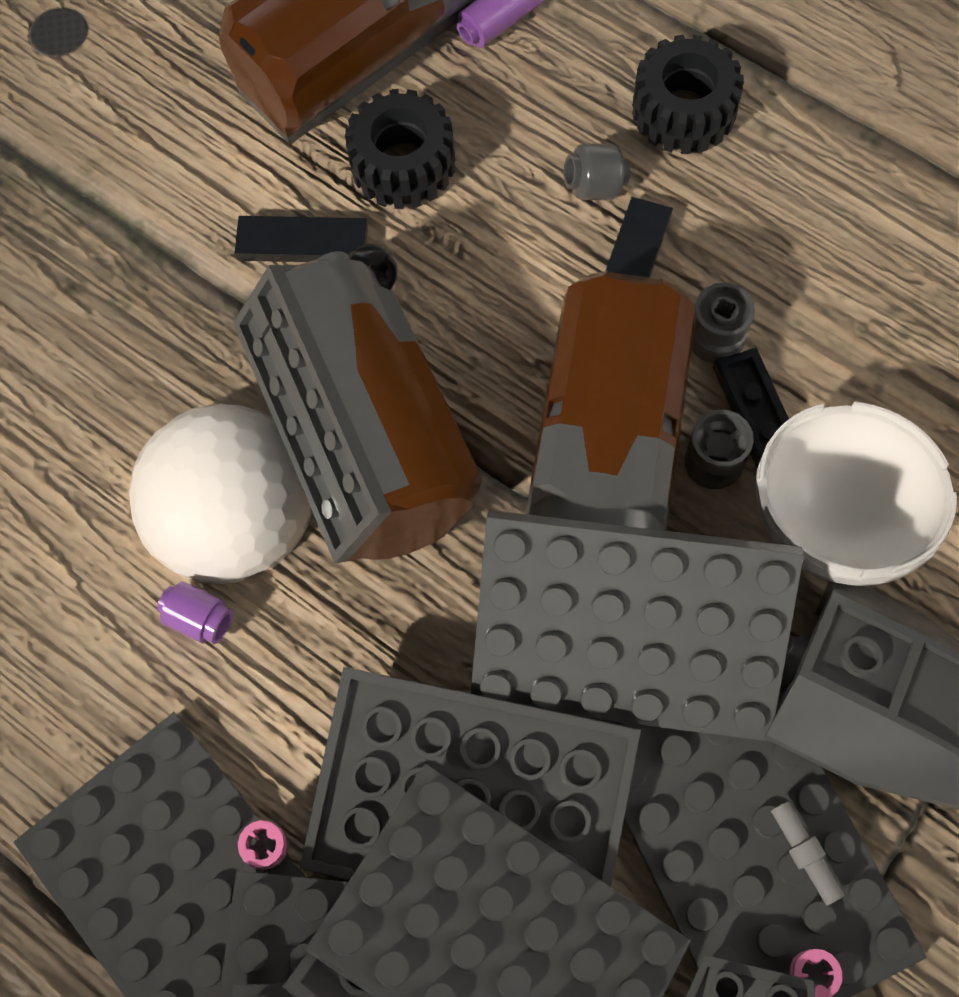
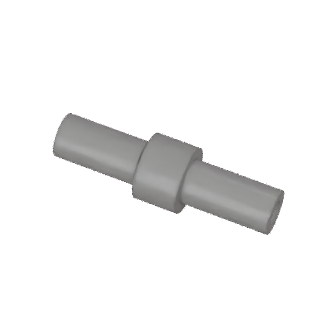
M789 801L771 810L775 820L793 848L788 851L799 870L802 868L806 870L826 906L844 897V893L822 858L826 855L816 836L810 838Z

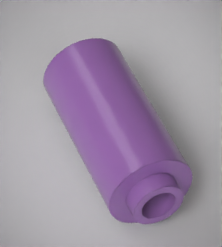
M475 0L458 13V33L468 45L474 44L482 48L544 2V0Z

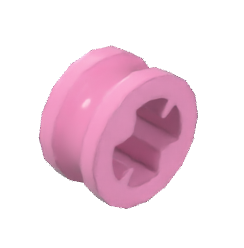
M264 820L252 822L246 826L240 834L238 841V850L243 861L261 870L272 869L279 865L285 858L288 849L287 837L284 832L272 822ZM267 831V837L276 841V847L273 853L267 850L268 858L260 860L259 853L251 850L250 845L253 838L260 840L257 835L258 833Z
M809 949L797 954L790 964L789 975L800 978L808 977V974L802 973L804 964L807 962L812 965L822 961L828 970L822 972V974L829 975V980L826 986L814 984L815 997H832L838 992L842 984V970L839 962L832 954L820 949Z

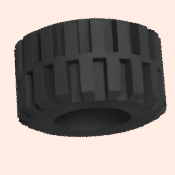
M677 35L674 37V41L670 42L664 39L658 42L657 49L651 47L645 53L644 60H640L637 68L632 114L634 121H638L637 129L642 135L649 134L648 141L656 146L658 143L664 145L663 150L671 153L673 148L681 149V154H690L691 149L695 148L700 153L708 150L709 143L717 146L723 141L724 135H729L736 120L743 91L744 75L740 74L741 65L739 61L732 60L733 53L727 47L720 49L718 48V41L710 39L709 42L702 40L700 35H693L692 39H685L684 35ZM689 90L700 94L703 98L688 100L679 98L671 92Z
M399 89L389 90L390 94L382 96L381 93L373 95L371 103L363 101L358 106L359 114L352 113L348 120L350 128L345 130L346 149L354 182L357 188H362L364 196L369 200L376 196L377 204L384 207L388 203H394V209H404V204L412 203V207L415 208L422 206L421 200L425 198L430 202L437 198V189L444 191L449 185L448 177H453L455 171V150L452 122L449 116L446 117L444 107L440 103L434 105L433 98L429 95L424 94L422 97H418L415 90L408 89L406 94L399 93ZM399 143H410L419 146L414 152L403 156L383 153L388 147Z

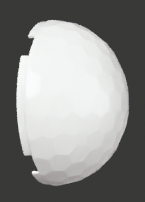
M853 402L852 406L824 407V404L805 409L791 417L775 432L767 443L756 475L757 505L761 520L772 541L775 544L802 547L804 553L802 569L809 574L825 581L853 586L884 584L912 573L927 562L948 536L956 513L957 492L953 491L950 474L946 469L949 464L945 456L922 429L908 419L888 409L860 402Z
M213 404L197 407L176 416L156 431L141 450L132 471L129 488L131 514L143 545L155 559L169 570L197 582L209 584L236 583L244 581V578L266 570L270 566L273 568L296 547L304 535L312 515V509L273 418L263 412L245 406Z

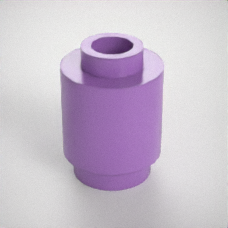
M185 581L179 582L175 587L169 586L163 592L157 606L158 612L161 613V624L202 644L207 641L213 644L219 643L226 634L233 618V610L225 607L224 600Z

